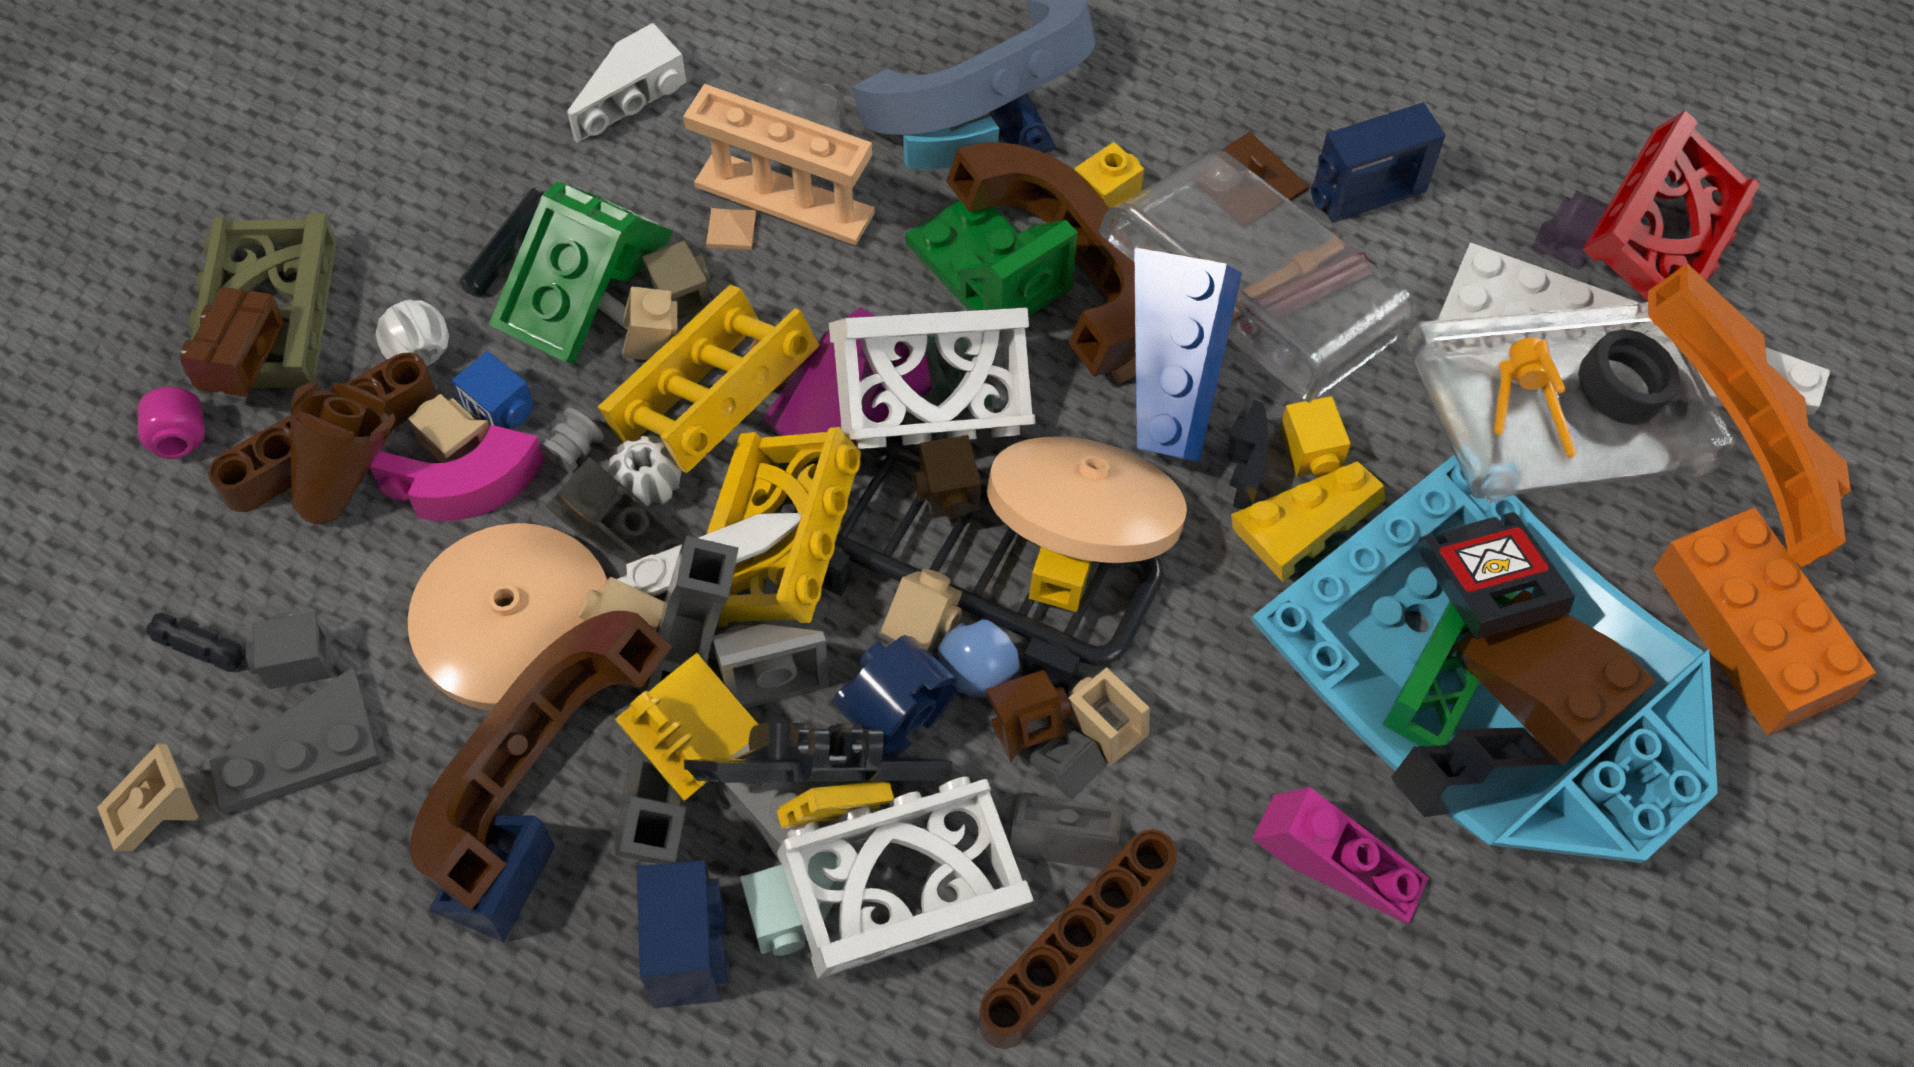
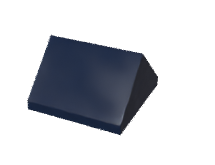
M535 815L494 816L487 831L485 847L503 860L506 865L472 910L458 903L440 888L429 911L504 943L555 848L543 821Z

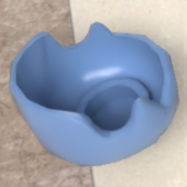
M986 619L967 626L964 623H960L946 633L937 649L939 662L958 680V682L952 683V685L957 689L958 693H964L968 697L986 698L987 688L1015 679L1020 668L1017 649L1008 635Z

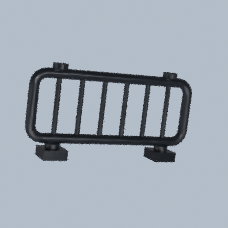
M902 436L886 437L887 447L869 448L886 455V458L837 534L834 553L830 558L821 588L842 596L851 581L850 561L897 582H901L904 576L917 571L922 572L920 569L892 558V555L925 500L919 501L917 496L883 553L848 538L895 460L920 470V449L915 447L916 444L903 445ZM979 475L981 482L980 500L982 497L988 499L987 484L989 478ZM973 512L959 517L929 568L930 570L940 571ZM1009 527L972 592L952 583L949 586L963 592L957 605L963 611L991 621L999 627L1031 640L1024 653L1021 677L1045 670L1054 688L1062 687L1068 697L1077 679L1079 662L1092 666L1110 665L1120 660L1130 648L1161 587L1164 576L1161 560L1158 556L1150 559L1135 561L1144 571L1143 578L1111 640L1105 645L1095 646L1073 637L1111 563L1101 562L1081 598L1078 611L1073 613L1064 632L1027 617L1035 600L1028 599L1029 592L1018 612L981 597L1017 533Z

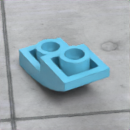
M989 116L977 122L964 124L953 131L946 128L927 133L903 135L904 163L908 168L915 169L951 168L958 148L980 143H998L999 127L993 118Z

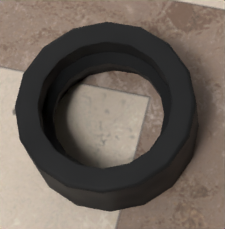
M1627 329L1610 331L1603 336L1582 359L1578 370L1580 388L1587 400L1601 414L1616 422L1630 425L1646 423L1653 419L1677 395L1680 385L1678 367L1670 353L1651 337L1641 332ZM1609 360L1620 362L1632 368L1644 381L1649 394L1637 392L1620 381L1611 369Z

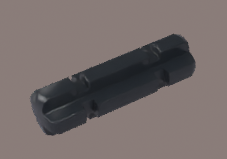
M163 612L156 613L146 627V633L152 641L164 646H170L171 644L174 650L206 663L213 661L215 662V667L228 672L235 671L245 656V651L239 643L227 638L218 639V634L186 621L178 623L176 617Z

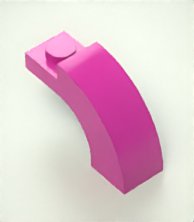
M491 425L478 447L457 460L445 463H427L380 451L370 470L381 492L398 501H406L409 498L418 518L435 521H455L479 516L506 504L528 486L539 472L545 459L537 436Z

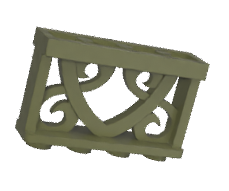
M326 213L307 214L306 219L227 221L225 217H214L211 234L205 236L204 250L206 262L204 271H200L197 276L199 299L197 309H193L190 313L191 340H193L200 327V317L203 308L208 304H213L222 287L240 289L247 293L260 282L270 278L272 285L281 295L293 299L292 305L279 309L283 321L289 323L288 332L279 334L268 355V358L281 362L264 363L251 389L293 388L296 391L298 387L315 382L337 243ZM240 246H262L265 249L266 256L257 259L255 253L251 250L244 249L247 254L246 259L242 262H233L235 250ZM274 246H290V247H287V248H284V249H281V250L276 251ZM284 271L287 278L290 274L297 273V278L293 282L286 283L280 279L279 272ZM183 367L185 375L188 376L185 368ZM198 390L199 393H210V391Z

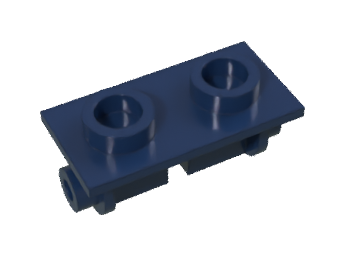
M1028 93L990 112L993 120L999 127L1005 143L1026 146L1043 153L1056 150V145Z

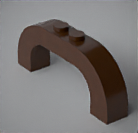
M980 143L958 148L946 182L969 213L993 206H1014L1037 215L1046 223L1066 220L1078 232L1075 260L1102 293L1107 304L1082 312L1068 344L1093 377L1108 373L1125 365L1136 354L1134 248H1140L1137 242L1092 186L1079 173L1060 160L1041 151L1010 143Z
M611 611L592 617L573 627L543 650L513 682L445 768L430 790L419 811L411 835L410 855L415 868L458 903L472 910L506 865L503 860L485 847L488 828L504 801L581 704L598 691L611 685L626 684L641 688L672 646L638 613Z

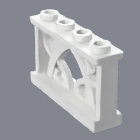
M1013 308L858 317L830 322V342H834L843 432L849 437V440L856 439L857 449L887 447L886 437L902 436L903 445H911L932 441L931 433L947 432V438L968 435L969 439H977L976 429L991 428L992 437L1020 435L1021 425L1036 424L1035 414H1032L1025 328L1029 327L1028 309ZM999 332H1002L1005 369L992 365L997 350ZM927 336L935 337L936 346L940 354L951 366L967 371L959 386L939 406H935L923 399L901 378V375L913 370L922 360L927 346ZM964 338L967 341L968 349L963 354L974 355L972 362L959 357L955 353L954 344L957 339ZM856 341L861 342L864 354L874 373L860 381ZM897 342H903L908 346L910 355L904 363L894 367L891 361L902 358L896 355L894 347ZM987 375L998 378L1007 388L1008 403L999 413L988 411L984 405V399L987 395L1000 398L998 391L992 385L984 383ZM881 383L886 391L879 393L874 398L872 408H875L879 403H884L889 409V415L884 421L876 423L864 415L861 400L870 387ZM966 406H968L969 411L976 418L950 421ZM906 411L925 422L921 424L900 425Z
M969 777L957 778L939 787L940 793L921 798L918 791L907 793L895 798L894 801L889 803L890 808L871 813L869 807H861L841 815L838 818L840 823L820 828L818 822H811L787 832L788 838L782 842L777 855L780 863H782L812 953L811 961L817 979L1021 913L1034 901L1027 881H1023L992 800L991 788L987 779L971 783ZM953 811L966 812L975 819L978 825V836L974 845L963 853L954 846L963 838L965 832L964 824L956 832L946 829L944 825V817ZM928 819L927 830L911 825L912 823ZM869 837L857 855L849 842ZM890 842L917 850L942 865L929 877L924 886L921 898L922 914L912 916L905 903L890 892L874 888L865 889L869 874L877 858ZM985 848L1000 889L994 890L988 879L972 862ZM819 852H832L838 856L840 864L836 869H826L823 867L821 870L833 881H846L843 890H826L811 880L808 874V863L813 855ZM952 873L956 879L952 880L947 886L953 887L956 890L957 899L953 902H945L938 896L937 886L942 879ZM817 902L840 903V940L830 942ZM862 902H878L885 905L890 913L888 922L881 925L874 923L871 919V911L876 907L861 909Z

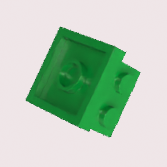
M557 181L541 197L488 325L566 363L574 364L610 278L627 282L644 267L642 256L666 246L673 230L600 196Z
M959 200L905 233V243L968 311L1027 308L1029 317L1073 288L1078 232L1066 220L1033 225L1019 234L994 207L969 213Z

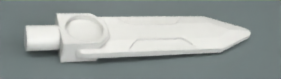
M757 514L699 538L739 547L736 563L767 552L799 525L801 514ZM682 544L656 555L651 554L626 564L627 575L617 580L653 597L665 593L669 588Z

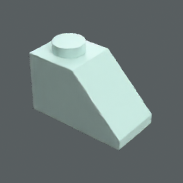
M822 852L812 856L808 863V874L815 884L826 890H842L846 882L833 881L821 870L823 867L826 869H836L839 866V858L835 853ZM778 865L740 877L761 954L772 951L776 956H783L802 949L807 938L783 866ZM817 902L824 921L833 904Z

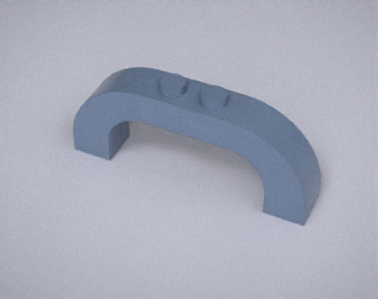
M1027 0L1033 24L1032 28L961 64L943 71L924 75H905L885 69L851 86L863 127L878 133L892 135L919 134L950 128L981 117L1063 75L1084 61L1095 47L1096 38L1087 0Z

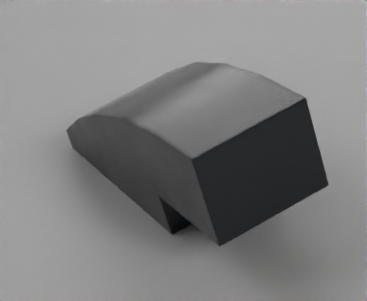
M1524 727L1459 729L1448 745L1414 746L1391 776V779L1423 817H1430L1473 808L1501 798L1552 773L1559 764Z

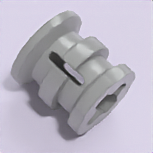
M568 407L563 412L566 421L564 423H557L551 429L552 437L550 439L544 438L539 444L542 453L551 462L572 473L577 468L576 460L578 458H585L591 451L589 445L592 442L601 443L604 440V435L598 426L587 416L574 408Z

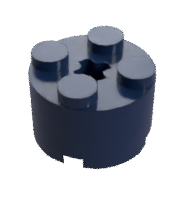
M903 635L888 646L882 641L873 644L860 659L859 664L863 669L853 681L846 683L833 698V704L850 723H862V729H881L883 732V754L886 757H893L912 745L905 738L909 733L917 730L922 724L929 729L941 717L957 690L952 683H956L958 680L913 637Z

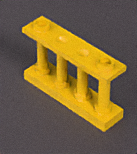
M729 285L598 406V409L616 437L623 443L627 440L631 442L636 441L647 430L659 434L680 470L688 473L820 345L801 310L793 309L777 326H773L758 320L741 288ZM747 336L760 341L744 357L731 353ZM714 367L727 371L710 389L697 384ZM681 398L694 403L676 421L664 416Z

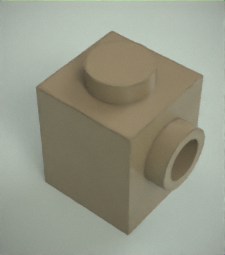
M685 240L671 246L661 247L653 253L642 256L647 283L650 289L671 291V301H677V320L702 311L710 303L707 282L710 281L708 268L701 255L693 256Z

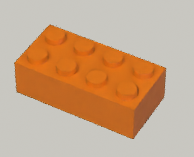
M1755 507L1670 542L1653 568L1655 574L1707 649H1709V652L1767 736L1853 698L1876 674L1796 562L1788 556V551Z

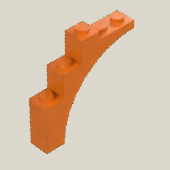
M1685 264L1648 291V318L1674 342L1699 371L1742 433L1761 468L1774 498L1784 529L1788 556L1802 568L1820 557L1832 554L1839 546L1846 543L1841 499L1844 495L1851 492L1847 461L1808 426L1805 397L1767 363L1764 335L1689 264Z

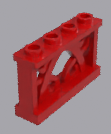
M1686 110L1654 128L1582 248L1593 261L1602 259L1647 302L1648 291L1670 276V267L1676 272L1685 264H1689L1706 281L1714 275L1720 266L1718 262L1720 255L1737 235L1735 228L1740 219L1753 207L1754 202L1752 198L1760 185L1754 178L1748 180L1694 129L1698 122ZM1668 175L1671 181L1670 184L1677 181L1679 186L1671 188L1664 179ZM1705 178L1712 186L1703 188L1700 180ZM1715 191L1721 194L1717 204L1712 199V193ZM1683 195L1690 220L1691 238H1662V216L1653 198L1656 196L1669 200ZM1643 215H1645L1648 218L1650 223L1649 226H1645L1641 223L1640 220L1642 219ZM1637 252L1644 254L1643 258ZM1656 257L1659 258L1658 267L1660 273L1656 271Z

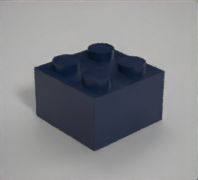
M705 860L637 866L640 978L653 1007L663 1008L720 1002V984L729 983L730 974L727 949L724 950L722 932L717 933V930H727L726 904L724 896L721 897L719 878L710 879Z

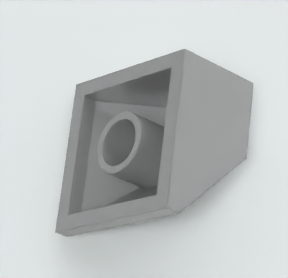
M759 624L751 627L746 625L733 626L722 634L713 636V647L721 681L744 708L829 687L826 640L823 631Z

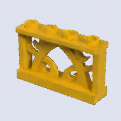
M840 427L829 428L828 432L762 438L756 432L740 433L706 535L757 514H773L784 502L787 495L793 501L797 512L801 514L799 525L767 553L764 552L753 557V560L749 558L735 564L729 598L722 608L716 627H727L728 622L797 620L799 623H810L812 621L816 604L821 597V587L827 567L834 553L835 541L842 517L847 510L848 497L854 477L860 466V450L849 440V437ZM819 460L817 465L812 464L802 470V468L810 461ZM779 463H790L785 471L778 468ZM769 578L779 587L777 593L765 594V579ZM747 588L751 590L749 595H737L738 592Z

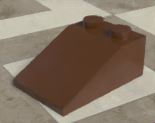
M1524 589L1502 607L1530 600L1532 593ZM1569 614L1480 639H1475L1470 632L1452 646L1450 650L1562 766L1566 765L1631 710L1656 682L1618 642Z

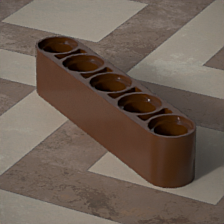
M411 352L397 354L345 383L363 389L382 399L386 403L384 412L388 416L392 413L394 414L393 428L407 421L424 402L436 397V389L424 359ZM290 415L220 454L211 463L208 472L209 479L224 504L230 510L248 512L291 488Z
M1153 829L1141 831L1135 835L985 993L980 1004L979 1029L982 1037L988 1044L995 1048L1007 1049L1015 1047L1022 1042L1166 887L1171 879L1177 858L1175 843L1169 835ZM1143 854L1155 855L1162 861L1163 867L1155 870L1147 869L1141 866L1137 857ZM1109 891H1116L1123 894L1129 904L1121 908H1113L1104 903L1101 895ZM1080 929L1087 932L1093 942L1085 947H1076L1071 945L1064 935L1070 930ZM1036 968H1046L1054 974L1056 982L1051 986L1039 987L1030 982L1027 974ZM1006 1007L1016 1012L1019 1016V1021L1012 1027L1002 1028L993 1024L989 1015L996 1008Z

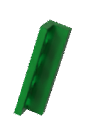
M1513 592L1493 599L1504 606L1517 594ZM1449 601L1382 724L1419 746L1447 745L1480 682L1450 652L1452 646L1457 643L1458 635L1470 632L1451 601ZM1455 669L1463 687L1462 691L1442 694L1436 679L1438 672ZM1454 704L1452 710L1449 711L1447 705ZM1435 707L1442 725L1438 736L1411 721L1418 710Z

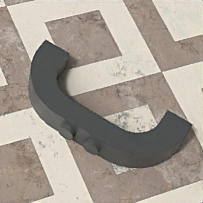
M686 535L674 567L657 631L672 648L647 679L644 692L646 690L649 692L695 653H698L707 664L716 625L722 608L729 598L739 547ZM633 742L618 816L614 848L615 856L654 864L675 863L686 807L680 806V796Z

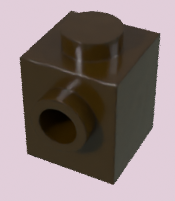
M968 435L920 443V471L914 472V482L918 500H927L931 519L944 516L959 518L970 512L980 510L981 482Z

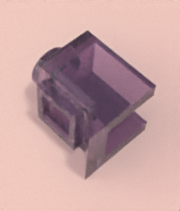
M1576 190L1572 199L1567 196L1564 198L1552 220L1542 223L1532 248L1579 270L1587 257L1582 248L1608 207V204Z

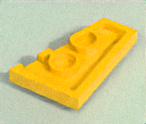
M1357 461L1231 514L1232 528L1275 575L1284 582L1295 573L1294 565L1307 555L1314 558L1325 549V540L1336 531H1348L1385 501L1384 485Z

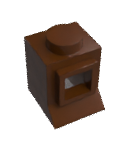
M1045 670L986 689L987 697L998 716L991 719L992 727L1010 762L1013 761L1023 748L1065 735L1063 719L1071 716L1070 704L1062 687L1054 688Z

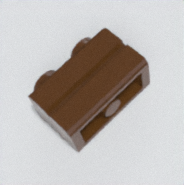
M222 287L213 304H208L203 308L200 317V327L193 340H186L181 349V364L185 368L193 386L198 390L216 393L222 390L225 394L246 397L285 324L275 298L267 293L249 291L246 294L240 289Z

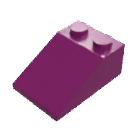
M860 307L846 318L875 317V315ZM829 330L818 341L820 346L802 363L763 417L764 425L779 436L828 432V429L832 427H840L842 429L834 342H830ZM856 341L860 381L874 373L864 354L861 342ZM897 342L894 347L896 355L902 357L891 361L894 367L904 363L910 355L908 346L903 342ZM925 353L920 363L913 370L901 375V378L921 397L932 390ZM881 383L870 387L861 400L864 415L876 423L884 421L889 415V409L884 403H879L875 408H872L874 398L879 393L886 391ZM856 439L851 440L857 446Z

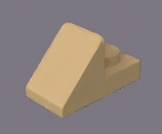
M157 744L97 807L114 852L134 851L163 820H196L199 818L167 744Z

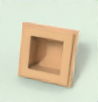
M711 208L706 242L707 248L752 250L756 210Z

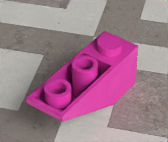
M1311 787L1273 795L1252 840L1287 866L1405 924L1410 922L1429 879L1428 876Z

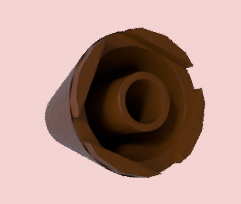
M310 382L296 389L290 404L291 504L293 509L305 521L313 524H325L328 521L338 519L342 515L391 434L395 417L393 413L388 416L384 412L386 403L382 399L363 389L334 382L332 390H316L318 382Z

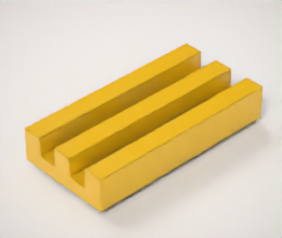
M885 781L811 788L779 806L780 809L776 810L782 829L798 827L811 822H818V824L839 822L838 818L841 815L857 808L869 807L870 811L874 812L880 808V805L889 804L894 801V796L889 782L885 783Z

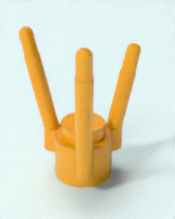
M1533 337L1519 340L1511 345L1508 350L1509 360L1499 363L1501 381L1495 413L1494 433L1501 435L1504 432L1513 379L1522 388L1527 390H1535L1542 387L1567 457L1573 458L1576 455V451L1556 392L1558 394L1565 392V385L1550 356L1548 343L1546 340Z

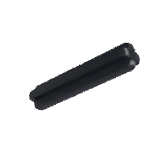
M537 187L531 188L460 278L462 289L466 293L474 297H481L521 247L541 197L546 191H541Z

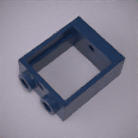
M1423 102L1326 133L1322 152L1318 158L1315 180L1311 185V196L1316 207L1324 209L1332 223L1427 192L1446 135L1426 104ZM1393 156L1390 160L1352 172V169Z

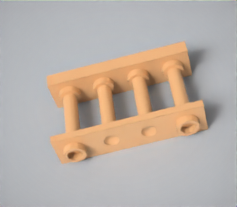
M704 84L683 116L685 129L710 137L712 154L695 179V188L856 246L875 214V207L853 200L852 188L873 155L872 142ZM729 144L751 152L752 163L731 156ZM770 159L791 166L793 178L772 171ZM811 174L833 181L834 193L812 185Z

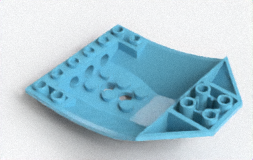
M1467 445L1250 619L1340 719L1384 762L1396 771L1412 748L1419 745L1382 724L1450 601L1419 553V538L1428 534H1432L1436 538L1438 532L1491 517H1497L1501 520L1503 514L1515 512L1576 596L1571 611L1568 614L1618 642L1656 682L1631 710L1566 765L1562 766L1549 753L1559 764L1552 773L1501 798L1445 815L1491 846L1642 863L1718 794L1709 649L1705 652L1611 585L1538 520ZM1534 587L1527 588L1525 590L1532 593ZM1496 602V604L1498 605V607L1501 608L1502 605H1500L1499 603ZM1416 611L1422 614L1427 621L1428 630L1426 632L1412 630L1405 621V612ZM1469 633L1459 634L1456 639L1457 642ZM1456 670L1438 672L1436 679L1442 694L1462 691L1463 687ZM1479 682L1447 745L1459 729L1516 728L1524 726ZM1454 704L1447 705L1449 711L1452 710ZM1435 707L1418 710L1411 720L1437 736L1442 729Z

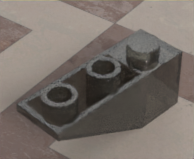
M590 457L579 466L545 506L580 536L627 564L651 554L656 555L679 546L685 540L682 534Z

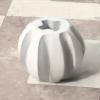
M405 300L388 308L379 318L376 338L381 353L386 359L400 353L411 352L424 359L426 366L437 361L446 351L449 333L444 317L435 307L422 300Z
M642 436L640 440L634 442L627 440L618 446L617 454L610 458L608 478L611 480V489L623 503L632 502L633 506L639 509H648L652 502L663 505L672 498V491L679 488L681 470L663 442L657 443L655 437Z

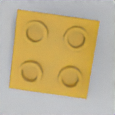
M695 653L649 692L646 690L630 704L631 706L615 718V721L683 801L708 782L697 781L688 770H684V760L731 758L749 743V734L752 727L759 725L698 653Z

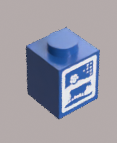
M488 350L452 379L460 404L478 420H488L490 426L494 425L506 429L518 427L528 418L530 411L535 407L527 382Z

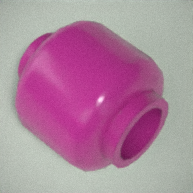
M166 386L151 390L138 403V437L145 449L162 458L178 459L185 457L200 447L205 438L203 404L197 395L187 389Z

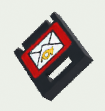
M1515 512L1503 514L1501 520L1497 517H1491L1438 532L1436 538L1432 534L1419 538L1418 550L1422 559L1475 639L1565 615L1571 611L1576 596ZM1534 587L1530 600L1499 608L1493 599Z

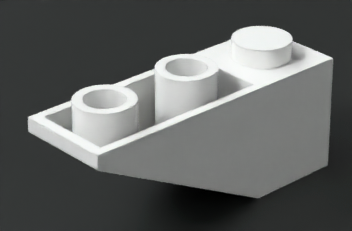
M654 23L618 41L568 109L567 113L573 137L577 143L589 136L602 133L607 126L627 115L638 113L645 105L663 95L674 93L681 85L687 82L682 53Z

